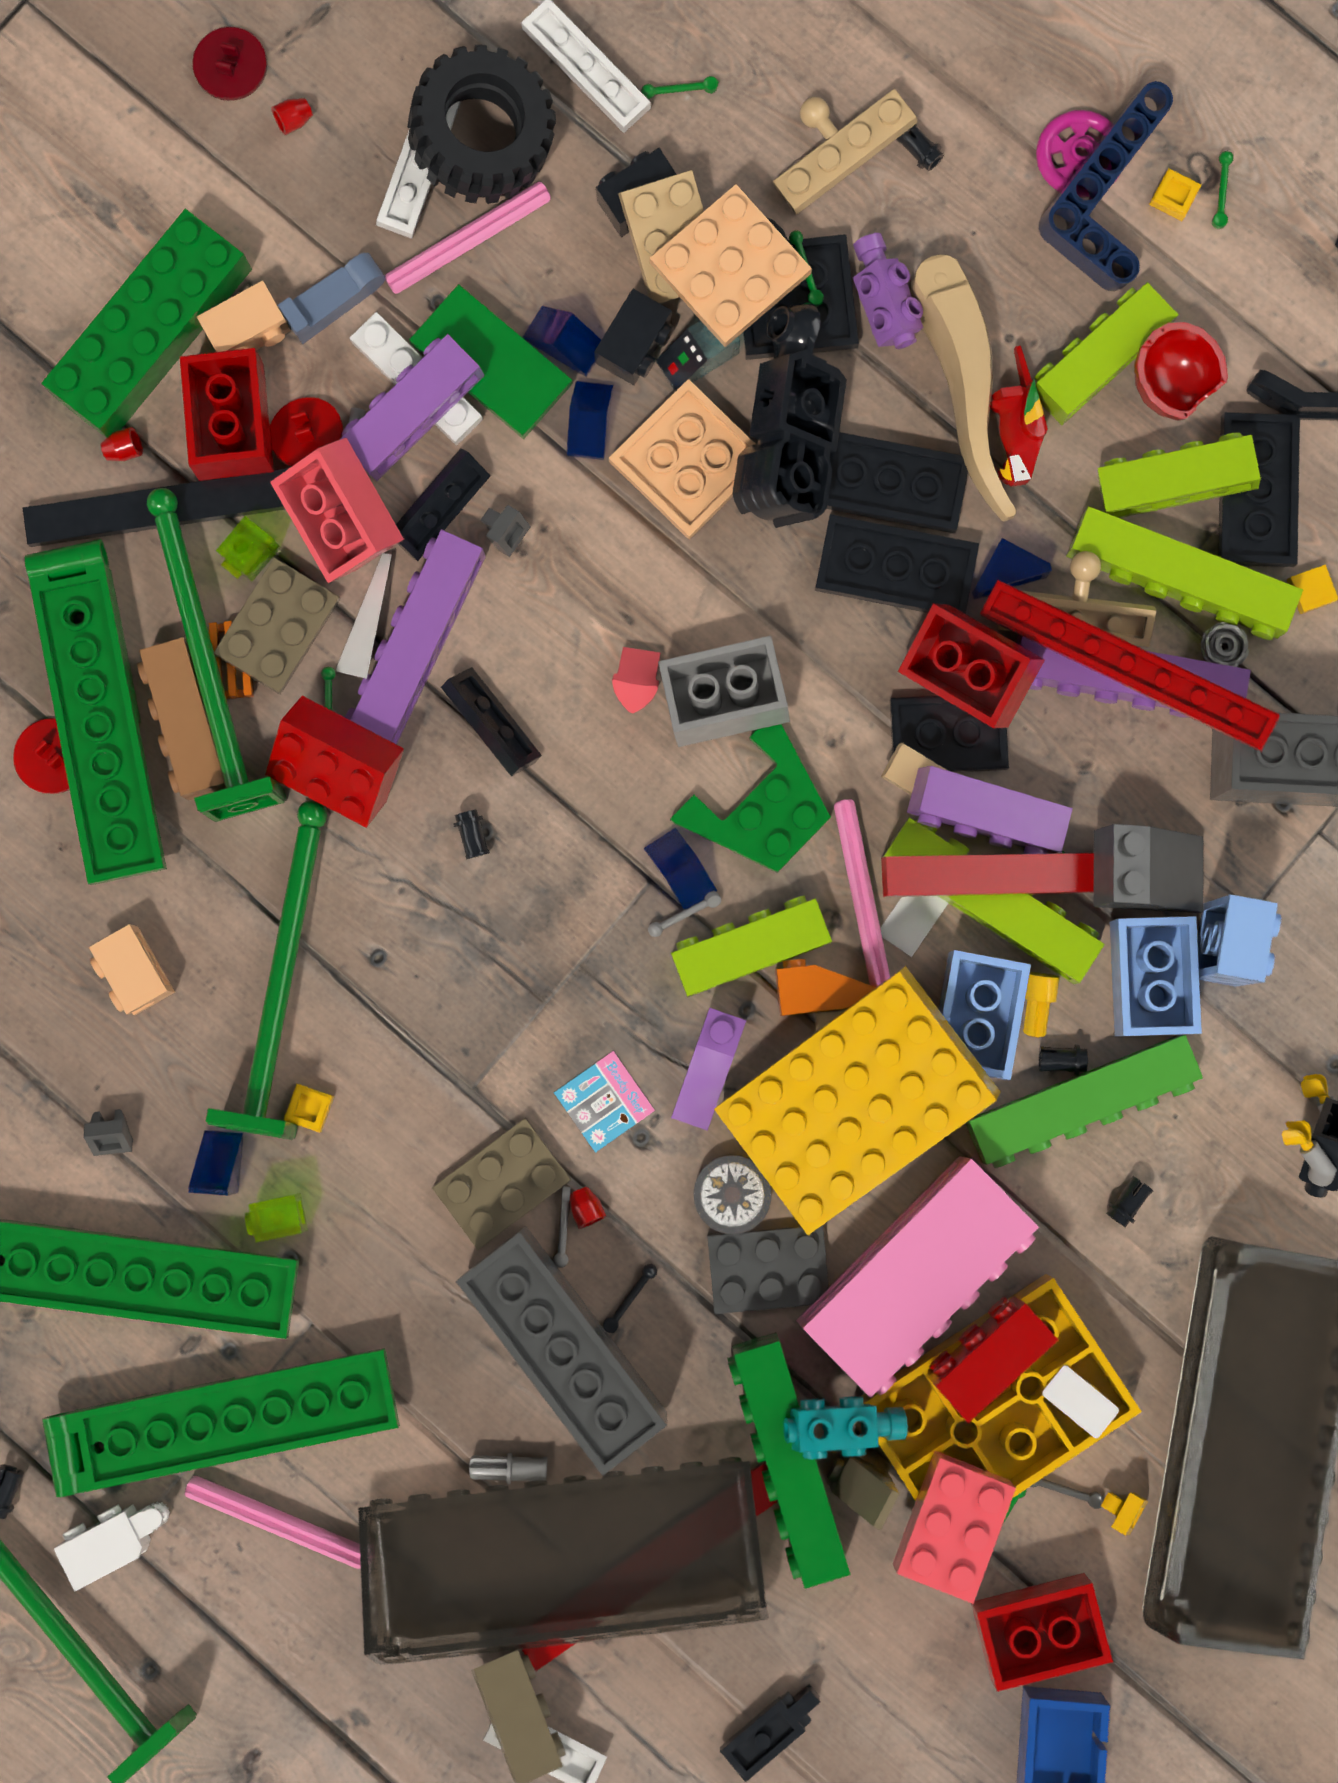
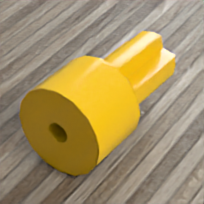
M1039 972L1029 973L1025 996L1027 1006L1023 1029L1024 1034L1038 1038L1046 1035L1050 1003L1057 1001L1059 976Z

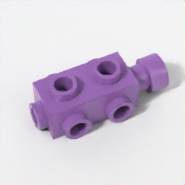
M872 233L866 235L853 244L858 260L863 261L865 269L853 277L859 298L863 304L878 347L894 345L896 349L906 348L917 341L915 334L924 328L920 319L923 315L922 305L916 298L912 297L907 282L910 280V273L907 267L900 263L898 258H886L884 252L887 248L882 234Z

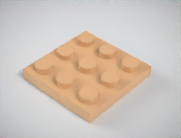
M737 184L649 258L653 268L724 347L728 346L812 272V268Z
M688 379L609 457V462L690 540L733 497L732 492L738 455L745 448L755 443Z

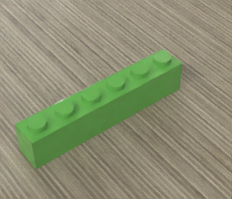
M1177 1035L976 1115L967 1121L966 1125L981 1163L986 1165L992 1163L994 1168H999L1016 1161L1015 1153L1028 1149L1030 1154L1051 1147L1050 1139L1064 1134L1066 1140L1088 1132L1086 1125L1100 1120L1101 1125L1115 1122L1124 1117L1121 1111L1136 1106L1137 1111H1141L1159 1103L1157 1097L1170 1091L1173 1097L1195 1089L1193 1082L1203 1079V1076L1186 1035Z

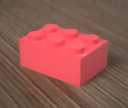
M347 438L317 448L270 482L327 583L358 570L404 540Z
M934 1451L893 1561L896 1573L973 1604L1016 1487L1009 1479Z

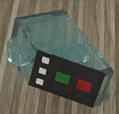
M700 320L687 328L656 360V363L676 392L688 379L693 383L738 355L740 338L737 337L728 346L724 347Z

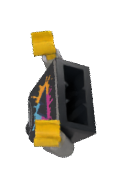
M1313 1074L1303 1077L1301 1088L1305 1098L1318 1096L1320 1101L1317 1103L1320 1115L1313 1134L1311 1133L1310 1124L1306 1121H1288L1285 1123L1288 1130L1282 1131V1139L1285 1145H1301L1300 1153L1304 1157V1162L1299 1178L1301 1181L1306 1182L1304 1189L1309 1195L1323 1198L1327 1196L1328 1191L1338 1190V1101H1336L1334 1096L1329 1097L1325 1076Z

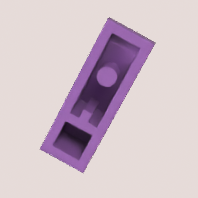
M709 1008L671 1118L708 1131L715 1111L714 1108H716L746 1020Z

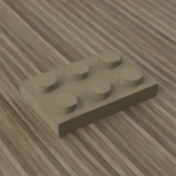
M273 558L217 646L214 654L219 659L281 695L339 603L340 597L278 559Z
M524 1118L432 1187V1189L477 1250H479L572 1179L527 1118Z

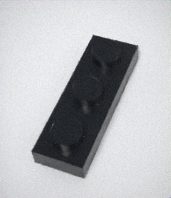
M461 448L396 523L404 538L398 545L417 561L424 555L429 540L432 537L437 539L441 529L445 530L491 476L468 451Z
M473 667L449 678L442 685V690L511 777L535 764L542 756Z

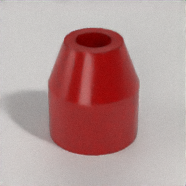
M305 98L287 99L271 107L273 117L284 135L302 128L313 116L311 107Z
M133 427L113 432L101 442L102 453L108 461L124 462L143 455L141 440Z
M588 1187L580 1188L570 1194L571 1213L578 1229L593 1225L607 1217L600 1199Z

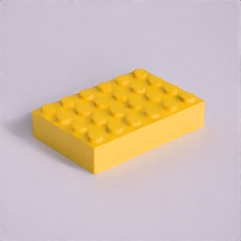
M905 966L726 1098L714 1110L806 1234L809 1235L997 1101L1001 1091Z
M1044 1274L1013 1296L1025 1302L1058 1338V1341L969 1423L941 1394L927 1375L932 1371L929 1368L931 1362L944 1351L951 1354L961 1344L958 1340L959 1337L970 1326L977 1324L980 1327L991 1317L988 1312L922 1355L911 1366H906L895 1373L896 1381L884 1394L879 1395L876 1392L871 1398L866 1393L860 1396L863 1397V1404L876 1406L877 1412H883L888 1407L904 1408L907 1417L906 1438L902 1440H887L886 1437H878V1444L915 1501L934 1451L1009 1479L1016 1487L1013 1495L1014 1498L1142 1412L1054 1277ZM1064 1365L1072 1369L1119 1408L1118 1414L1098 1438L1091 1436L1042 1394L1046 1386Z

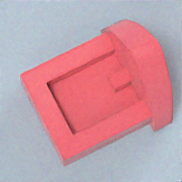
M623 647L618 673L613 675L612 685L618 700L630 713H636L644 708L657 693L659 681L656 678L660 652Z

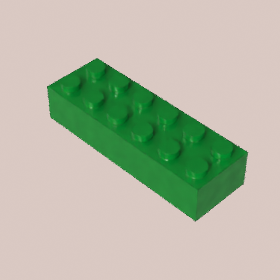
M185 208L41 384L55 399L105 438L113 432L121 430L179 360L180 356L184 354L202 332L203 328L197 316L228 300L252 271L244 253Z
M771 1333L732 1345L734 1356L727 1358L734 1385L743 1384L745 1394L739 1395L746 1424L754 1422L757 1430L750 1433L758 1463L766 1461L768 1470L762 1471L763 1480L770 1502L778 1500L780 1508L773 1509L781 1540L790 1539L791 1546L785 1547L793 1579L801 1578L804 1588L807 1589L851 1575L816 1459H804L803 1452L800 1453L792 1450V1443L785 1441L784 1419L791 1418V1408H800L777 1333Z

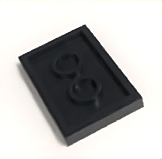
M940 696L890 698L892 755L898 744L903 743L951 772L1009 769L1007 728H992Z

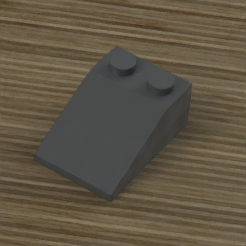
M1112 824L1094 830V907L1203 913V836L1151 826Z

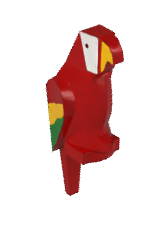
M1016 346L1014 354L1020 385L1001 388L992 394L990 402L991 410L1000 416V438L1007 455L1003 469L1000 468L997 471V475L1004 484L1010 486L1026 485L1031 480L1043 438L1048 430L1034 378L1033 380L1031 379L1022 347Z

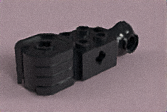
M810 302L795 303L787 308L781 306L771 314L768 320L766 332L775 348L774 358L760 363L749 436L759 440V443L745 448L738 455L732 495L741 514L752 512L761 519L773 520L774 527L776 528L813 520L825 512L828 506L833 471L829 459L830 454L837 452L847 379L839 368L813 355L814 343L820 328V313L817 306Z

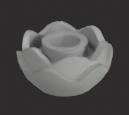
M1227 622L1215 624L1202 637V656L1206 662L1237 667L1247 658L1249 653L1245 631ZM1221 644H1226L1227 650H1223Z

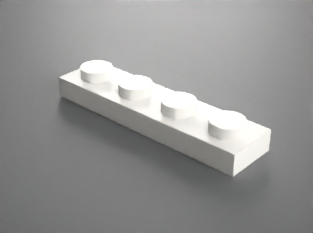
M545 0L521 22L522 29L623 133L651 109V102L551 0Z
M460 101L452 105L446 114V121L450 130L459 109ZM408 131L376 220V225L412 239L432 183L427 179L428 169H419L414 160L416 150L410 149Z
M377 312L350 337L351 343L394 385L398 383L396 379L406 367L410 365L415 366L423 358ZM462 397L435 425L457 446L483 418Z

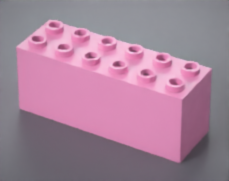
M959 1156L796 1321L870 1398L876 1392L882 1395L896 1381L894 1374L904 1364L909 1367L924 1353V1349L921 1346L931 1336L935 1339L940 1337L951 1326L952 1321L949 1318L960 1307L966 1310L978 1299L980 1293L977 1290L987 1279L991 1282L995 1281L1007 1269L1008 1265L1005 1261L1015 1251L1021 1254L1034 1242L1036 1237L1033 1233L1039 1226L971 1158Z

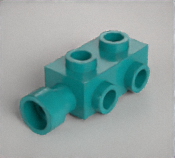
M857 1396L839 1398L838 1406H825L824 1399L800 1400L801 1408H791V1418H785L783 1425L785 1441L792 1443V1450L800 1453L803 1452L804 1459L827 1458V1451L842 1450V1456L866 1455V1448L879 1447L878 1437H886L887 1440H902L907 1436V1417L903 1407H888L883 1412H877L876 1406L863 1404V1397ZM860 1420L861 1434L855 1435L853 1433V1425L856 1421ZM818 1423L823 1424L822 1428L824 1431L823 1436L820 1438H816L813 1434V1429Z

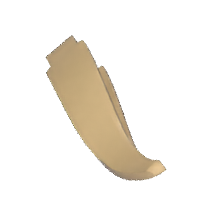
M949 255L932 256L920 264L909 290L912 297L916 298L922 305L923 315L920 319L924 327L923 330L941 363L950 389L958 442L968 473L977 490L1001 521H1008L1015 517L1016 509L999 480L991 459L988 439L993 372L992 349L987 325L976 295L957 259Z

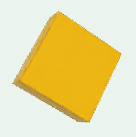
M1168 168L1149 205L1183 221L1202 184Z
M1326 564L1287 579L1288 584L1303 589L1297 605L1300 615L1338 601V595Z
M296 1083L283 1120L321 1133L334 1096Z

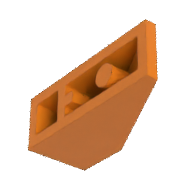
M805 959L782 961L783 968L775 970L780 1016L848 1009L876 988L817 965L806 966Z

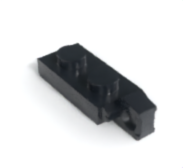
M810 1684L799 1691L794 1697L789 1691L786 1692L782 1697L776 1698L720 1746L722 1755L745 1782L751 1779L806 1731L805 1727L812 1721L808 1713L821 1702L819 1694Z

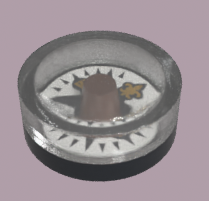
M724 1155L713 1159L701 1169L694 1184L693 1196L699 1216L709 1227L725 1234H740L755 1228L765 1218L770 1208L772 1192L770 1184L752 1160L740 1155Z

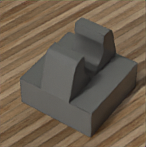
M509 505L505 507L501 514L488 508L480 520L488 526L487 538L498 551L508 557L511 556L531 528L521 513Z
M121 1109L115 1110L114 1120L104 1121L99 1111L93 1113L90 1123L84 1124V1139L93 1156L132 1152L133 1138Z

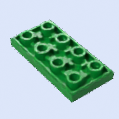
M459 284L409 339L410 344L423 354L432 341L437 338L442 340L448 334L480 366L485 375L468 393L523 440L573 384L571 378Z

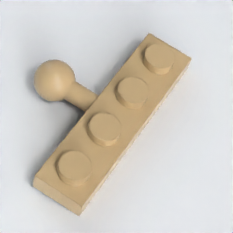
M895 88L839 131L829 119L830 109L825 100L819 97H811L804 101L800 109L802 122L810 128H817L826 141L773 181L775 188L796 215L918 123L916 115Z
M1090 551L1079 552L1071 560L1070 571L1075 578L1072 596L1022 591L1133 645L1150 646L1156 616L1155 606L1088 598L1090 583L1101 571L1100 559ZM997 625L999 630L1010 631L1000 625Z

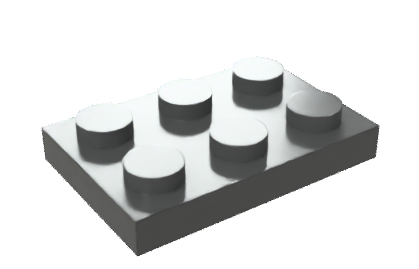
M823 1225L809 1235L806 1234L801 1226L707 1235L714 1314L812 1305L829 1289Z

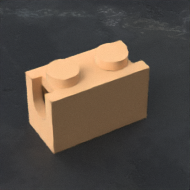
M263 280L197 316L216 352L256 348L257 350L263 346L271 347L281 342L285 334L291 331Z
M128 924L89 947L94 956L90 959V963L101 979L106 977L112 988V991L109 992V997L119 1012L124 1010L127 1015L131 1013L137 1015L175 993L138 926Z

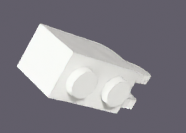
M156 1502L139 1511H136L134 1505L121 1510L118 1504L97 1515L100 1522L88 1529L84 1523H81L63 1533L62 1536L65 1541L55 1547L54 1551L74 1592L136 1560L142 1553L146 1552L151 1540L148 1534L154 1532L155 1529H159L170 1517L167 1504L164 1505L163 1502Z

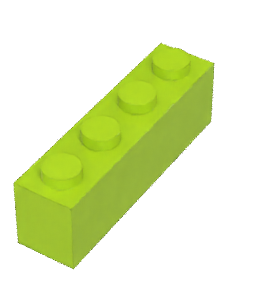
M1148 282L1138 291L1134 287L1129 289L1117 301L1116 304L1119 308L1112 315L1109 316L1104 312L1089 327L1092 331L1090 335L1083 341L1079 337L1075 338L1062 351L1065 357L1054 366L1049 362L1034 377L1037 381L1036 387L1041 405L1061 426L1136 359L1141 344L1154 330L1167 323H1174L1179 314Z
M1230 433L1221 436L1218 439L1219 442L1203 445L1202 441H1194L1180 446L1178 451L1165 453V450L1157 449L1144 453L1141 459L1127 461L1126 458H1115L1106 461L1104 467L1097 468L1104 512L1118 518L1259 489L1261 478L1252 435L1242 436L1241 433Z
M805 895L783 903L786 910L771 915L770 910L766 909L748 916L749 924L735 928L733 922L711 930L714 936L712 938L699 942L698 937L694 936L676 943L678 950L672 952L671 956L687 998L830 944L832 939L816 898L807 901Z

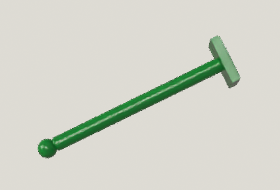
M157 488L148 495L147 508L156 517L157 531L226 789L195 797L197 811L212 821L218 822L285 803L287 799L284 788L270 776L252 782L248 781L179 519L175 513L178 501L171 490Z
M314 800L303 802L297 811V818L301 826L298 827L243 1112L240 1114L208 1108L205 1121L208 1122V1125L293 1140L296 1137L298 1125L287 1121L266 1118L321 835L319 828L326 823L328 818L327 808Z
M0 1539V1579L137 1745L138 1749L107 1776L112 1783H125L196 1719L197 1713L188 1704L157 1730Z

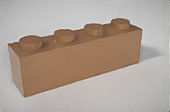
M181 637L139 650L142 662H138L137 667L143 684H149L152 698L147 700L148 707L154 721L159 720L163 734L158 735V742L164 757H170L173 770L168 771V776L174 793L180 792L181 797L192 800L198 796L226 789L187 640Z

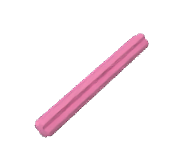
M542 182L533 184L385 275V279L390 289L395 294L400 293L550 201V194Z
M852 799L841 800L834 804V811L869 983L871 986L878 987L890 978L855 802Z
M193 1476L185 1489V1496L356 1569H361L368 1556L369 1549L366 1546L199 1476Z

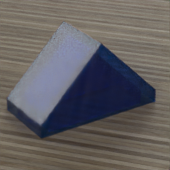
M546 306L540 308L523 335V339L585 377L588 376L595 365L594 351L601 341L572 312Z
M576 381L569 409L567 456L604 460L613 385Z
M1002 538L972 592L974 600L989 596L997 580L1016 588L1046 579L1052 571L1051 565L1040 557Z
M676 828L644 848L684 910L705 900V896L709 892H717L699 858Z
M204 1131L188 1186L189 1193L225 1196L239 1193L243 1133Z

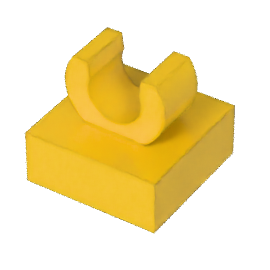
M1108 1492L1101 1507L1117 1516L1111 1527L1128 1536L1133 1531L1149 1501L1134 1492H1130L1126 1501L1112 1492Z

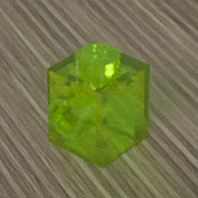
M244 516L216 549V552L224 559L220 565L237 580L244 575L253 582L281 547L274 538L248 517Z
M301 1193L248 1204L250 1212H245L247 1232L249 1235H254L256 1243L308 1231Z

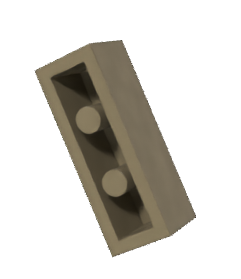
M515 1650L471 1670L514 1783H528L563 1767L560 1757L566 1755L559 1734L557 1732L551 1734L545 1718L550 1717L551 1714L543 1694L535 1695L530 1680L536 1678L528 1655L521 1657L519 1651Z

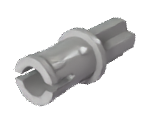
M508 1452V1457L474 1455L470 1459L469 1475L470 1478L478 1480H507V1485H511V1481L546 1483L547 1457H513V1453Z

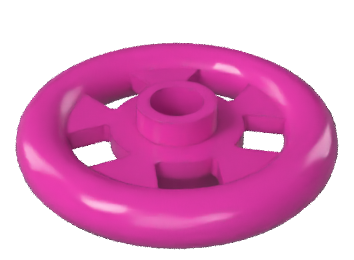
M1088 110L1069 111L1054 118L1042 131L1036 148L1037 165L1045 181L1056 191L1061 192L1073 176V171L1076 172L1097 145V142L1092 137L1085 135L1088 129L1091 127L1104 136L1113 123L1101 114ZM1070 127L1075 135L1064 143L1058 134ZM1079 147L1085 148L1088 155L1079 156L1075 149ZM1062 153V159L1066 166L1056 169L1051 155ZM1109 162L1108 167H1107V168H1104V169L1111 171V170H1112L1111 162ZM1076 185V192L1080 198L1089 197L1085 187Z

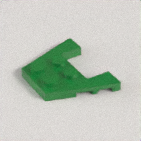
M782 724L757 729L749 737V740L776 764V768L725 820H720L695 795L670 818L674 825L685 828L776 873L831 818Z

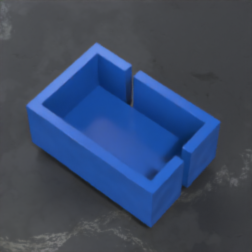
M1023 1686L1016 1783H1105L1107 1749L1102 1742H1108L1110 1704L1101 1692Z

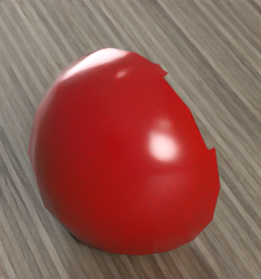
M1187 322L1167 323L1154 330L1141 344L1134 363L1135 386L1143 402L1158 415L1176 421L1187 419L1197 410L1196 407L1201 402L1218 391L1228 380L1226 358L1217 341L1203 328Z

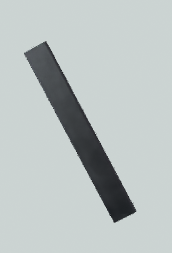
M289 468L274 470V472L219 478L158 488L169 489L175 494L178 501L175 513L178 516L180 525L280 511L286 509L270 482ZM157 488L23 507L27 545L36 547L157 529L156 517L147 508V497Z

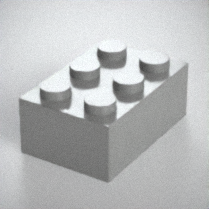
M771 636L658 661L678 747L790 722L788 705Z

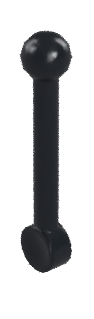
M647 1264L643 1267V1275L615 1314L605 1319L603 1327L606 1332L614 1333L617 1331L620 1318L647 1281L656 1277L658 1270L655 1265Z

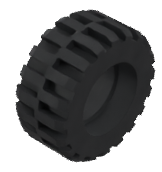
M475 45L474 51L467 52V48L462 46L453 49L451 58L447 54H442L435 59L433 68H426L420 77L419 86L415 87L407 127L410 129L408 141L410 149L416 150L414 160L418 168L421 170L428 169L427 179L434 186H437L439 183L445 185V194L455 198L456 193L466 195L465 202L476 204L478 197H485L487 204L498 203L501 194L510 199L519 193L521 186L528 188L534 182L537 172H541L555 135L553 129L556 124V114L554 110L550 109L553 103L550 91L548 89L541 90L544 80L537 71L529 73L526 70L528 62L518 56L515 61L507 57L508 50L499 47L495 53L487 51V45ZM468 99L489 101L499 106L509 116L516 131L515 140L509 146L498 151L483 152L474 150L464 145L454 136L447 124L446 114L449 108L458 101L461 102Z

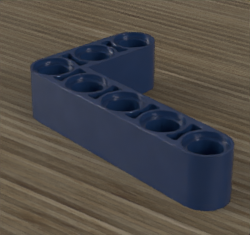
M1154 81L1148 83L1130 100L1039 221L1038 229L1042 238L1107 291L1120 290L1132 282L1140 271V263L1137 256L1092 219L1089 214L1170 110L1173 104V95L1170 88L1162 82ZM1145 97L1153 99L1156 103V111H1152L1146 106ZM1122 126L1131 129L1134 134V141L1124 137ZM1099 156L1109 159L1112 165L1111 171L1104 169L1100 165ZM1076 185L1087 189L1089 200H1083L1077 195ZM1053 215H1059L1064 218L1067 224L1066 230H1061L1055 226ZM1083 239L1092 241L1095 246V254H1089L1084 250L1082 245ZM1112 263H1117L1123 268V279L1113 274L1111 269Z

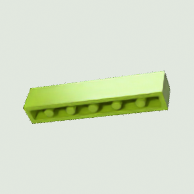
M1089 506L1081 516L1066 557L1073 559L1079 552L1090 551L1098 556L1101 562V571L1109 573L1111 580L1124 585H1130L1131 582L1145 587L1144 591L1153 597L1165 599L1168 596L1181 601L1180 606L1189 611L1201 612L1204 610L1216 615L1215 619L1219 622H1227L1235 626L1237 624L1252 629L1251 633L1254 636L1265 640L1278 639L1288 631L1303 592L1301 588Z
M909 817L883 857L967 855L970 850L953 838H950L947 842L935 833L938 830L936 827L918 823V818L915 821ZM1033 894L938 896L1073 985L1082 981L1105 945L1097 939L1099 933L1082 922H1079L1076 926L1064 918L1067 912L1050 901H1047L1044 905L1033 898Z

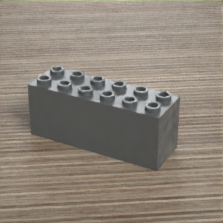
M1278 713L1280 714V719L1262 752L1212 729L1210 800L1338 807V716Z
M526 1226L456 1281L602 1476L667 1426L666 1409Z

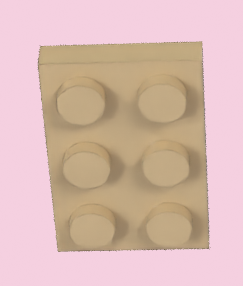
M692 170L618 193L648 296L658 303H663L679 296L653 268L649 258L704 212Z

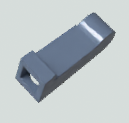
M362 253L292 300L288 297L277 306L303 345L380 288L385 281V275L369 253Z

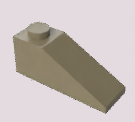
M844 1456L843 1459L837 1457L827 1476L828 1479L832 1480L829 1485L832 1493L873 1527L881 1530L900 1494L889 1473L858 1456Z

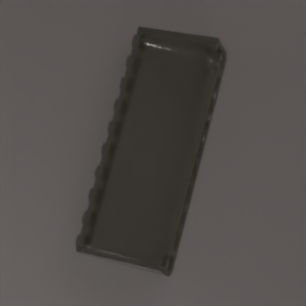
M1214 1236L1207 1238L1202 1246L1142 1605L1145 1624L1179 1645L1303 1660L1305 1658L1306 1646L1310 1640L1309 1627L1312 1608L1316 1602L1318 1570L1323 1559L1322 1545L1325 1527L1329 1521L1328 1508L1331 1489L1335 1483L1334 1470L1338 1451V1259Z
M728 1457L720 1459L718 1461L719 1465L704 1467L702 1462H687L681 1464L680 1469L664 1471V1467L652 1466L641 1469V1474L625 1476L624 1471H610L602 1476V1479L587 1480L586 1476L579 1475L566 1477L561 1484L548 1485V1482L545 1480H534L524 1483V1488L509 1490L508 1485H493L486 1487L485 1493L470 1494V1490L460 1489L447 1492V1497L432 1499V1496L429 1494H417L409 1496L408 1502L393 1503L392 1499L370 1501L368 1507L358 1508L364 1655L376 1664L393 1665L744 1624L768 1619L769 1613L750 1461L742 1462L740 1457Z

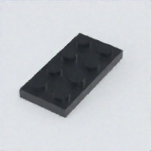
M1224 412L1221 416L1220 437L1230 433H1241L1242 436L1252 435L1261 480L1259 489L1219 497L1218 557L1243 566L1295 567L1298 564L1300 415Z
M839 432L837 452L830 454L829 459L833 471L827 506L828 510L956 533L968 475L962 455Z
M830 514L815 591L925 613L929 612L933 603L948 604L966 614L979 543Z

